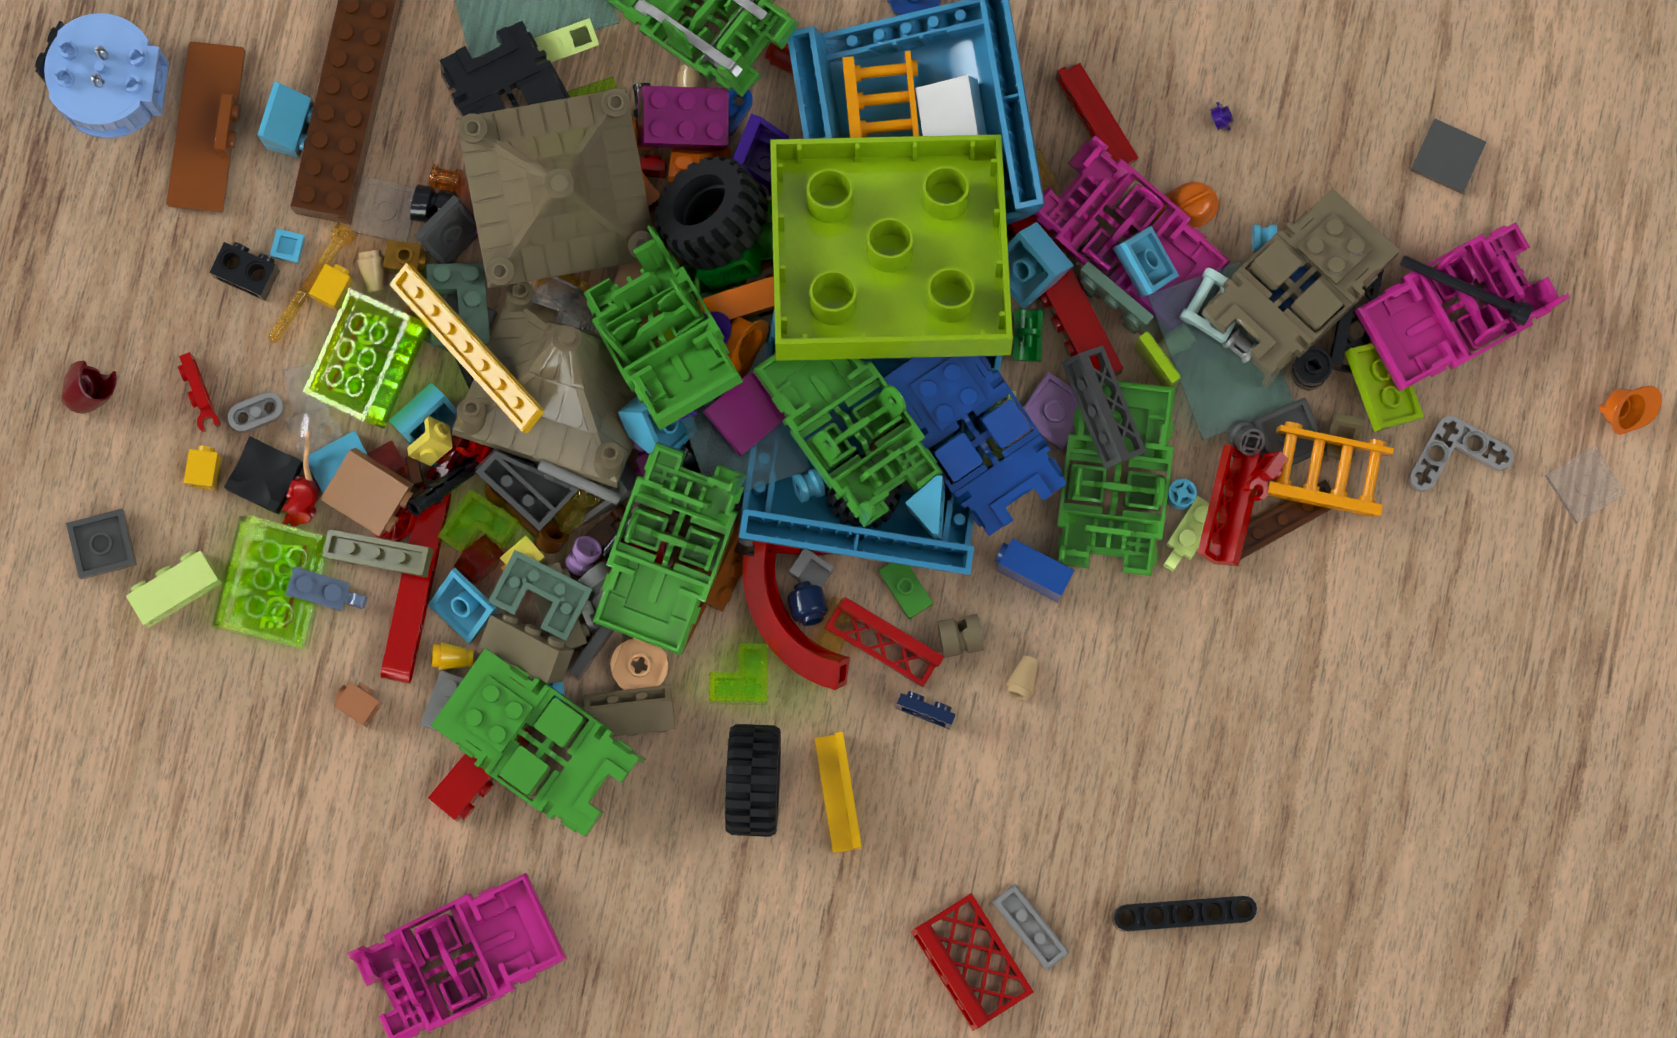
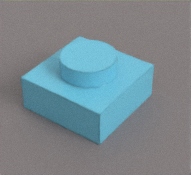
M276 229L270 257L299 264L306 239L305 235Z

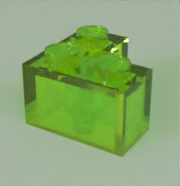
M469 489L437 537L465 557L481 533L505 549L521 525L517 519Z
M739 643L738 672H709L710 704L768 705V644Z

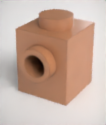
M351 682L347 687L343 685L334 698L337 701L334 707L366 728L383 703L372 697L374 690L361 682L357 686Z

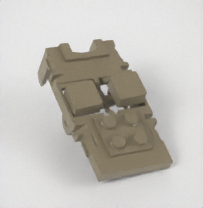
M1333 188L1309 212L1306 210L1294 222V225L1288 222L1283 231L1279 230L1233 274L1231 280L1227 279L1224 282V292H1219L1208 302V306L1203 309L1202 315L1222 334H1225L1227 329L1237 321L1239 327L1242 326L1248 331L1250 337L1253 336L1259 342L1251 350L1250 356L1252 357L1251 362L1265 374L1261 384L1265 388L1277 378L1279 372L1292 360L1291 357L1294 354L1300 358L1362 299L1365 293L1363 288L1367 289L1378 278L1377 275L1400 252L1390 240ZM1299 267H1305L1308 271L1294 283L1289 277ZM1313 275L1317 280L1303 292L1299 287ZM1280 287L1285 293L1273 303L1269 300L1273 295L1271 291L1277 290ZM1290 297L1294 301L1291 305L1292 311L1287 308L1282 312L1278 307ZM1342 306L1344 307L1317 334L1314 333V331H1317L1320 327H1322Z

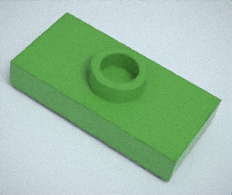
M889 563L878 570L908 619L913 618L933 605L932 600L910 566Z

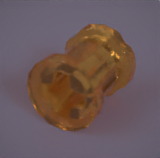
M433 164L429 177V186L434 187V189L437 187L458 193L462 180V169L453 171L439 168V165Z

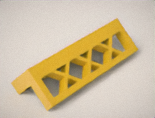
M843 731L836 732L830 736L814 738L833 853L862 849Z

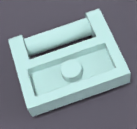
M1206 268L1202 275L1203 281L1188 308L1183 309L1180 319L1187 324L1195 326L1220 343H1224L1237 321L1227 329L1225 334H1222L1205 317L1202 318L1197 315L1213 284L1220 287L1218 293H1223L1225 290L1223 288L1224 282L1228 279L1216 270Z

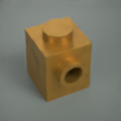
M387 239L383 268L386 273L398 274L405 263H409L421 274V270H426L428 254L424 253L425 250L421 244Z

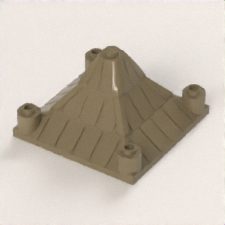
M626 87L620 89L612 88L604 92L492 112L468 114L456 118L488 289L639 261L633 250L650 241L653 237L647 226H652L630 111V99Z
M528 282L511 284L506 288L505 305L487 348L545 412L529 433H524L474 379L466 399L462 400L457 406L456 421L452 428V435L538 463L543 459L581 477L617 488L634 445V441L626 433L618 411L637 395L627 385L592 321L595 317L534 298V289ZM655 337L654 340H655V342H656V344H657V346H658V348H659L660 346H659L658 340H657V338ZM614 350L618 360L624 368L625 366L621 358L619 357L618 353Z

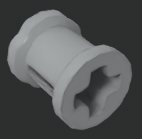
M1238 326L1230 333L1222 347L1231 349L1241 358V362L1245 364L1252 358L1250 356L1251 350L1259 343L1251 341L1241 332L1242 329Z

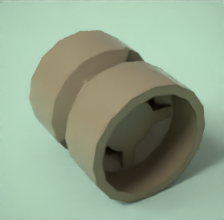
M978 614L962 616L959 622H956L953 618L937 621L944 658L960 655L962 650H965L967 653L984 651Z

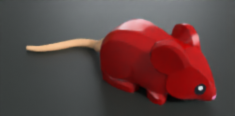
M307 431L305 437L303 458L305 476L296 475L295 480L291 481L286 496L289 500L285 502L282 512L288 513L282 523V526L285 528L308 524L316 514L314 506L320 497V487L312 479L309 468V431Z

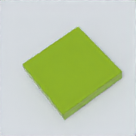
M1145 332L1139 336L1134 347L1162 386L1176 388L1181 375L1149 332Z

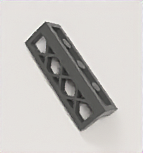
M1100 346L1079 353L1061 362L1104 469L1146 453L1104 347ZM1097 356L1100 364L1099 371L1093 368L1089 357ZM1103 383L1108 385L1111 390L1110 398L1102 390ZM1114 410L1120 413L1122 417L1121 424L1115 421L1113 417ZM1125 436L1131 439L1135 451L1128 453L1124 443Z

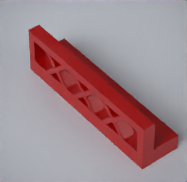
M1081 63L1066 70L1065 66L1057 70L1055 80L1091 138L1097 136L1109 146L1106 151L1112 155L1111 158L1115 162L1120 158L1128 165L1137 161L1139 157Z
M1232 445L1223 446L1197 554L1213 564L1239 566L1254 497L1257 492L1256 486L1250 491H1245L1243 488L1245 483L1252 478L1250 474L1263 456L1260 454L1247 456ZM1231 457H1233L1232 465L1230 468ZM1211 539H1212V547H1211V551H1209V547H1210V543H1211Z
M847 597L841 598L824 629L921 687L925 686L934 668L939 667L944 659V656ZM841 612L851 617L854 630L842 632L833 626ZM857 622L866 627L858 628ZM866 629L874 631L878 645L867 647L862 644L859 631ZM855 633L856 639L847 634ZM881 636L889 640V642L883 643ZM890 644L899 646L903 659L894 662L887 659L884 646ZM880 648L881 654L872 649ZM906 651L914 656L907 658ZM919 658L929 664L921 678L911 673L908 661ZM904 662L905 669L897 664Z

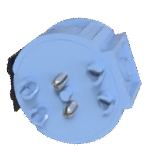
M95 13L78 17L65 25L62 21H59L56 28L53 27L50 30L47 38L48 45L45 52H41L36 60L35 72L47 85L49 98L71 125L81 132L94 137L118 138L132 134L144 127L151 120V115L162 116L169 60L158 46L151 45L144 33L136 25L116 15Z

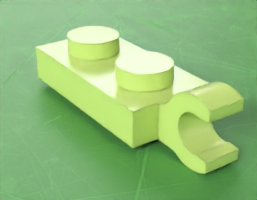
M1196 497L1166 544L1173 551L1163 567L1171 572L1174 571L1183 556L1191 560L1199 548L1209 507V502L1201 497Z

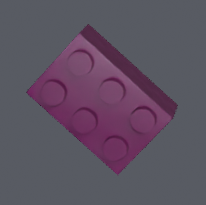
M644 85L638 90V147L724 149L728 146L729 90L724 88Z

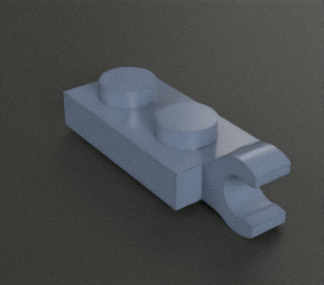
M293 567L285 593L287 596L340 612L344 604L363 609L368 598L360 594L348 592L350 583L298 567Z

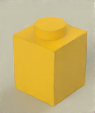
M325 264L309 292L312 299L338 312L354 283L352 278L348 276L350 271L338 264H334L333 267Z
M198 446V450L189 449L183 483L188 487L217 491L222 456L215 452V448L209 446Z

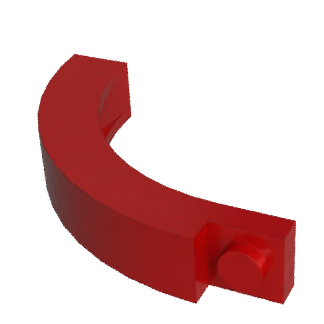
M753 541L752 544L755 550L743 555V585L750 614L764 641L784 664L807 680L833 690L847 684L850 657L821 647L797 627L785 609L777 586L775 573L777 544Z

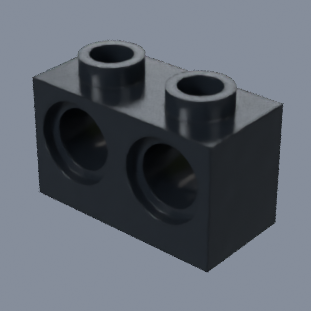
M224 242L209 273L213 278L266 301L280 272L274 264L275 260L262 253L258 257L248 253L250 249L240 243L234 242L233 245ZM237 257L240 259V263L235 269H227V262L231 258ZM264 269L266 273L263 279L259 281L252 280V275L256 270Z

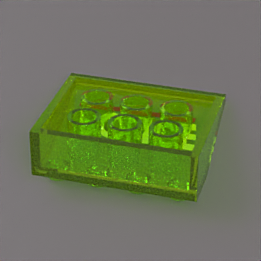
M349 288L303 393L364 422L385 429L429 328L422 320Z
M251 515L240 516L211 628L303 649L314 604L287 596L285 593L293 567L322 575L326 558L321 556L326 536Z

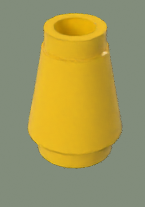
M440 641V644H433L431 667H438V670L472 667L474 650Z

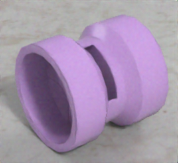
M590 536L578 537L565 559L568 570L573 574L583 576L593 568L602 552L599 542Z

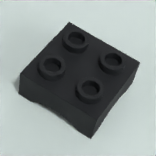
M249 436L242 455L224 488L279 515L287 500L286 496L291 481L295 480L296 475L300 474L303 462Z

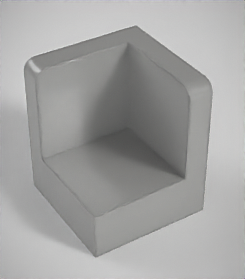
M804 549L789 570V575L799 582L809 581L811 585L823 587L834 571V567L810 550Z

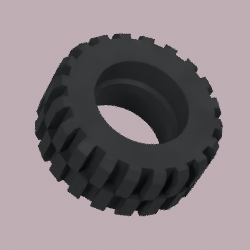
M707 157L701 159L700 163L693 162L687 166L688 169L684 172L680 171L675 175L676 179L672 183L669 182L665 187L664 195H660L658 200L659 208H656L655 211L656 232L659 234L662 242L684 264L698 270H703V268L705 270L716 269V266L725 267L729 265L731 260L737 261L741 258L745 250H750L754 246V240L760 238L763 232L762 226L766 225L768 214L766 212H768L769 208L765 190L741 164L732 158L714 157L712 159ZM717 206H719V208L717 209V211H716L711 217H709L708 219H706L705 221H703V220L705 219V217H706L714 208H716Z
M735 724L730 727L725 789L726 832L730 835L771 837L777 832L781 731L775 725Z

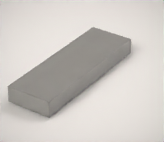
M1015 884L992 902L1046 971L1070 953Z

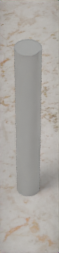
M541 459L537 470L615 505L620 500L621 494Z

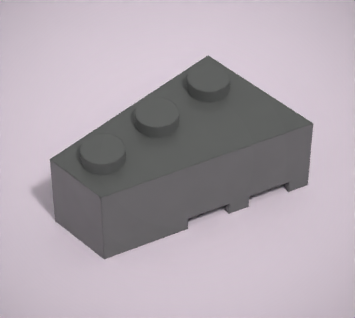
M494 448L476 467L475 472L540 531L579 488L537 470L538 466Z

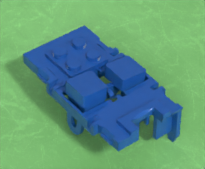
M985 356L910 358L883 376L888 385L894 386L901 393L906 403V411L925 436V440L921 442L925 448H931L960 427L956 421L963 418L974 437L969 440L965 433L959 432L936 449L934 448L931 452L950 480L955 483L951 485L944 473L940 476H943L945 483L964 509L969 506L971 516L979 528L981 526L984 528L988 536L1014 521L1006 507L1035 488L1041 499L1045 500L1052 493L1067 484L1061 475L1063 471L1053 457L1050 458L1047 454L1051 448L999 371L996 370L992 373L989 368L991 365ZM1010 394L1013 400L1007 399L999 403L998 406L980 418L986 430L979 433L967 414L974 411L976 416H978ZM1031 427L1033 428V430H1032L1031 432H1029L1028 434H1026L1025 436H1023L1022 438H1020L1019 440H1017L1016 442H1014L1013 444H1011L1013 441H1015L1016 439H1018L1019 437H1021L1023 434H1025L1026 432H1028V431L1031 429ZM990 437L993 438L1000 448H1005L1011 444L1001 451L1004 457L999 460L985 442ZM978 445L982 447L993 463L988 468L975 449Z

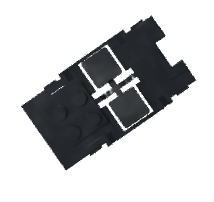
M523 21L496 31L497 41L501 45L488 53L472 59L466 46L456 50L455 53L439 60L441 77L448 90H454L451 98L461 117L468 114H480L506 109L500 98V95L504 93L507 94L514 108L520 107L511 91L514 88H517L518 91L521 90L527 105L570 98L551 61L547 60L545 50L539 51L537 49L538 45L531 32H527Z

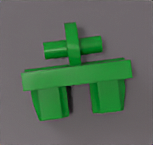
M1014 309L1013 361H1042L1043 310Z

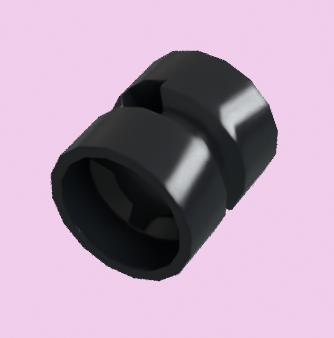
M418 184L412 198L410 219L426 223L453 195L458 198V193L444 189L435 192L434 187Z
M1310 347L1300 358L1297 357L1292 364V380L1298 387L1308 391L1321 387L1332 372V359L1328 352L1322 348Z

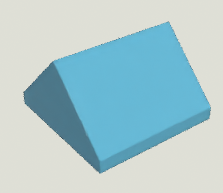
M1152 226L1113 247L1140 298L1152 294L1179 276Z
M936 475L905 503L911 515L934 540L942 541L946 485L943 476Z
M456 568L451 570L428 604L469 644L486 628L490 615L500 613L499 609L489 603V599Z

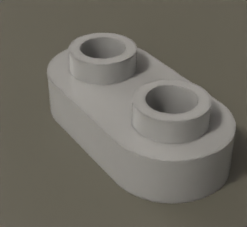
M265 392L232 406L228 412V422L237 432H250L279 420L285 410L284 402L277 394ZM268 404H275L273 412H266ZM243 414L248 415L246 423L239 422V418Z

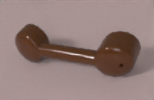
M488 483L486 484L484 491L488 502L495 507L505 509L535 538L534 543L539 551L547 554L560 552L569 539V533L563 526L547 523L539 531Z

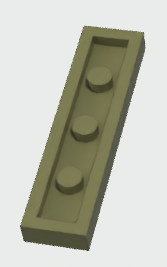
M328 529L321 557L427 578L434 549Z

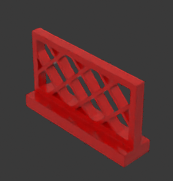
M972 893L911 931V934L972 1031L980 1028L1034 993ZM967 902L975 912L973 923L957 919L959 908ZM954 911L953 918L945 917ZM978 918L982 925L977 924ZM939 920L951 922L949 938L938 936L931 925ZM956 924L972 927L969 943L953 940ZM976 929L987 931L989 934L990 942L988 948L973 944ZM942 942L947 943V948H945ZM952 944L967 947L964 963L953 961L951 958L950 950ZM994 944L996 945L998 950L993 949ZM972 949L987 952L984 968L969 965ZM991 954L1003 956L1006 961L1004 973L989 969ZM958 967H963L962 973L960 972ZM1009 968L1011 969L1014 975L1008 974ZM967 969L983 972L980 988L968 985L965 980ZM987 973L1003 977L1000 993L984 989ZM1007 978L1017 980L1024 992L1017 997L1004 994ZM973 991L979 992L978 999L973 993ZM983 994L999 997L997 1009L988 1015L981 1005ZM1003 998L1010 1000L1002 1006Z

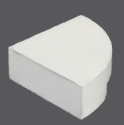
M587 600L582 614L590 632L593 633L598 630L600 625L593 623L596 613L592 603Z

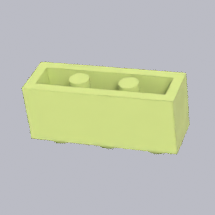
M195 550L190 551L180 558L181 562L172 568L169 565L160 569L155 574L156 578L148 583L141 581L130 589L131 593L126 595L145 627H152L223 583L205 553L201 550L197 553Z

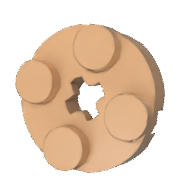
M636 638L621 643L613 652L610 663L613 678L623 690L661 686L666 680L669 670L667 655L662 648ZM640 658L645 659L644 664L648 668L646 671L642 670L640 674H637L632 666V662H638Z

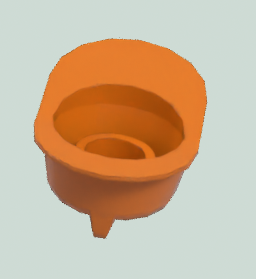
M1201 182L1186 183L1165 194L1170 201L1191 218L1188 223L1191 227L1198 228L1208 223L1218 211L1219 202L1216 193L1210 186ZM1165 204L1163 208L1160 210V212L1155 216L1154 222L1167 208Z
M738 317L731 325V336L726 347L730 352L728 356L741 379L748 374L758 351L767 338L769 324L765 320H758L753 323Z
M1644 386L1634 390L1617 389L1609 395L1605 403L1599 405V411L1604 414L1606 421L1612 425L1614 433L1619 435L1626 434L1645 427L1656 418L1661 408L1662 394L1654 386Z

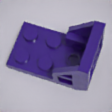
M751 113L733 159L753 176L768 196L772 197L770 140L789 139V136L764 118Z

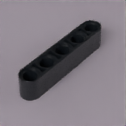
M1248 896L1127 904L1118 907L1114 911L1112 922L1116 929L1123 932L1238 924L1251 921L1257 913V906L1255 901ZM1239 901L1249 905L1250 913L1246 918L1239 917L1235 912V906ZM1211 903L1218 905L1221 910V915L1217 920L1210 919L1206 914V908ZM1180 906H1187L1191 910L1192 917L1188 922H1182L1178 919L1177 910ZM1151 908H1157L1162 912L1163 919L1161 923L1152 924L1148 920L1147 915ZM1122 910H1128L1133 914L1134 921L1132 925L1126 927L1120 924L1118 916Z

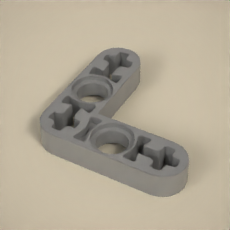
M1446 416L1435 427L1411 470L1408 478L1409 484L1417 492L1430 490L1436 483L1454 449L1495 471H1504L1510 467L1514 460V453L1506 444L1454 416ZM1450 423L1455 425L1453 430L1457 433H1452L1445 443L1435 440L1436 436L1438 439L1444 436L1446 429L1443 428V425L1448 426ZM1471 436L1479 437L1483 444L1482 449L1479 451L1469 449L1467 445L1468 438ZM1490 443L1493 445L1490 451L1495 454L1503 451L1507 462L1497 464L1494 455L1488 453L1485 458L1482 454L1487 450ZM1437 446L1442 449L1444 457L1441 461L1435 462L1429 458L1428 451L1431 447ZM1427 465L1437 468L1436 472L1433 469L1428 472L1426 479L1429 481V484L1425 482L1423 485H1419L1417 483L1418 478L1415 474L1420 475Z

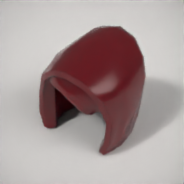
M84 360L71 364L64 377L62 403L69 410L80 414H86L98 409L113 395L117 381L116 371H113L110 375L100 374L98 369L87 366Z

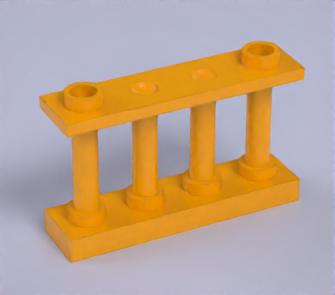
M905 51V63L870 67L855 65L854 56L842 57L850 138H862L872 133L912 130V136H919L913 77L918 76L917 59L911 60V51ZM896 75H906L908 91L863 95V92L857 93L856 82H862V79ZM909 102L911 118L867 123L866 120H860L859 110L864 109V106Z
M1285 422V425L1277 427V434L1286 435L1282 453L1288 459L1282 466L1283 472L1274 482L1269 481L1267 483V496L1373 518L1381 516L1383 505L1375 503L1376 498L1373 497L1381 456H1390L1394 451V448L1386 447L1387 442L1370 439L1369 443L1304 430L1302 429V424L1295 422ZM1297 438L1314 441L1306 484H1303L1302 488L1291 486L1292 481L1289 480ZM1325 444L1342 447L1334 490L1331 489L1330 494L1320 492V487L1317 486ZM1353 449L1370 453L1363 493L1359 495L1358 499L1347 497L1348 493L1345 492Z

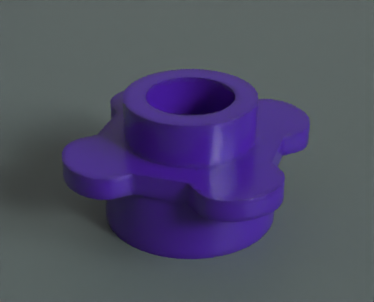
M1216 102L1217 107L1210 109L1216 128L1218 130L1227 128L1230 131L1229 123L1233 122L1228 106L1223 107L1220 102Z

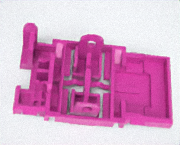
M1094 136L1089 141H1086L1067 163L1078 172L1077 176L1059 197L1053 193L1051 188L1045 189L1043 192L1045 205L1033 216H1036V220L1048 231L1051 229L1055 234L1053 240L1063 244L1062 248L1083 266L1089 261L1106 275L1119 260L1113 250V247L1120 244L1117 240L1122 235L1127 239L1133 236L1127 231L1130 226L1137 232L1144 230L1165 204L1167 208L1154 222L1152 228L1179 276L1152 294L1141 298L1121 263L1110 275L1109 279L1150 312L1154 319L1165 329L1173 331L1182 321L1180 315L1183 309L1188 308L1203 281L1202 275L1205 269L1211 268L1221 274L1231 260L1206 240L1207 237L1196 227H1191L1188 224L1191 218L1123 159L1120 158L1115 162L1111 158L1112 155L1106 151L1109 146L1097 136ZM1134 180H1137L1140 184H1135L1114 208V212L1124 220L1120 225L1102 209L1105 205L1112 208ZM1097 215L1101 216L1116 229L1110 235L1103 228H1097L1079 251H1076L1098 225V222L1094 219Z
M1516 222L1508 227L1504 225L1492 231L1487 238H1485L1484 234H1481L1427 263V265L1432 266L1441 261L1434 268L1474 285L1473 281L1475 279L1478 284L1484 281L1487 286L1484 290L1513 303L1515 300L1518 302L1523 300L1532 304V312L1524 326L1512 321L1513 318L1508 316L1509 313L1489 304H1483L1478 307L1475 298L1414 271L1400 278L1403 284L1397 283L1383 291V295L1354 310L1399 392L1429 375L1433 377L1447 369V365L1451 370L1534 325L1531 319L1535 317L1539 319L1550 313L1553 307L1570 299L1568 293L1559 297L1548 277L1534 285L1531 282L1528 283L1523 274L1524 270L1520 269L1516 261V255L1527 250L1530 246ZM1456 297H1459L1461 300L1446 310L1441 306ZM1464 306L1468 313L1458 318L1455 322H1450L1447 316ZM1503 330H1504V332L1506 333V336H1504V337H1502L1501 339L1497 340V339L1503 334Z
M527 873L496 888L492 886L478 893L479 896L475 898L470 893L385 934L384 938L386 941L381 944L376 943L368 948L363 945L347 953L349 958L356 962L367 987L381 980L394 1010L387 1014H381L379 1019L388 1038H412L419 1035V1031L425 1029L428 1033H431L437 1027L442 1028L505 997L504 994L508 992H515L516 988L514 985L518 984V982L520 984L537 977V973L539 974L567 960ZM449 910L454 917L465 944L473 943L475 948L455 959H452L450 953L463 947V942L450 915L444 914L435 918ZM418 925L420 926L414 929V934L425 957L429 961H435L440 958L444 961V964L424 974L421 967L427 965L411 931L412 928ZM478 954L480 960L475 962V965L490 997L488 998L474 967H468L458 972L456 964ZM448 969L451 976L442 980L439 987L450 1011L454 1013L452 1016L448 1012L436 983L428 985L426 979Z

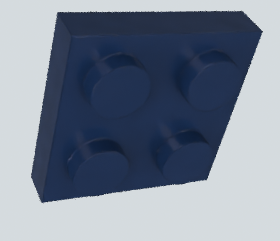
M908 691L907 695L900 694L896 706L897 710L950 730L956 715L951 713L952 707L940 702H935L933 706L924 702V696Z

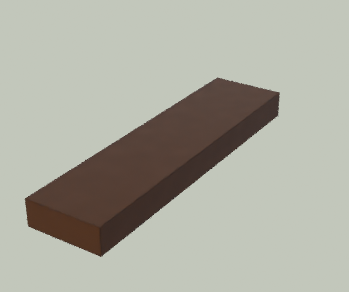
M1326 479L1317 484L1320 487V492L1330 494L1331 488ZM1291 500L1280 504L1249 522L1240 560L1332 509Z

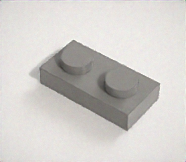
M442 670L440 671L420 723L422 726L436 730L431 724L464 678Z

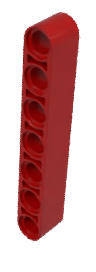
M422 485L420 492L423 491L425 485ZM452 492L447 494L440 504H433L422 512L421 515L416 516L408 544L434 549L427 578L404 573L401 575L381 667V678L408 684L412 680Z

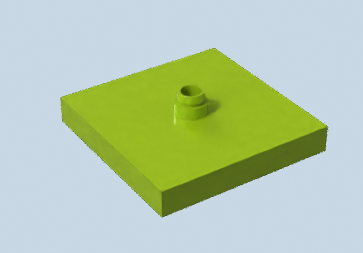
M1001 134L770 140L776 361L1011 355L1013 333Z

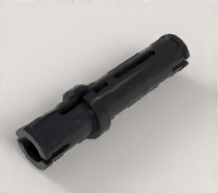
M468 457L436 482L428 483L424 486L422 492L408 500V510L414 516H419L433 504H440L447 494L477 474L475 471L479 463L474 458Z

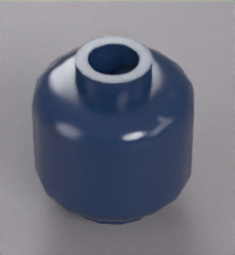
M809 581L796 584L794 586L795 590L787 597L793 620L802 623V626H812L822 622L824 616L828 613V604L822 587L811 585Z

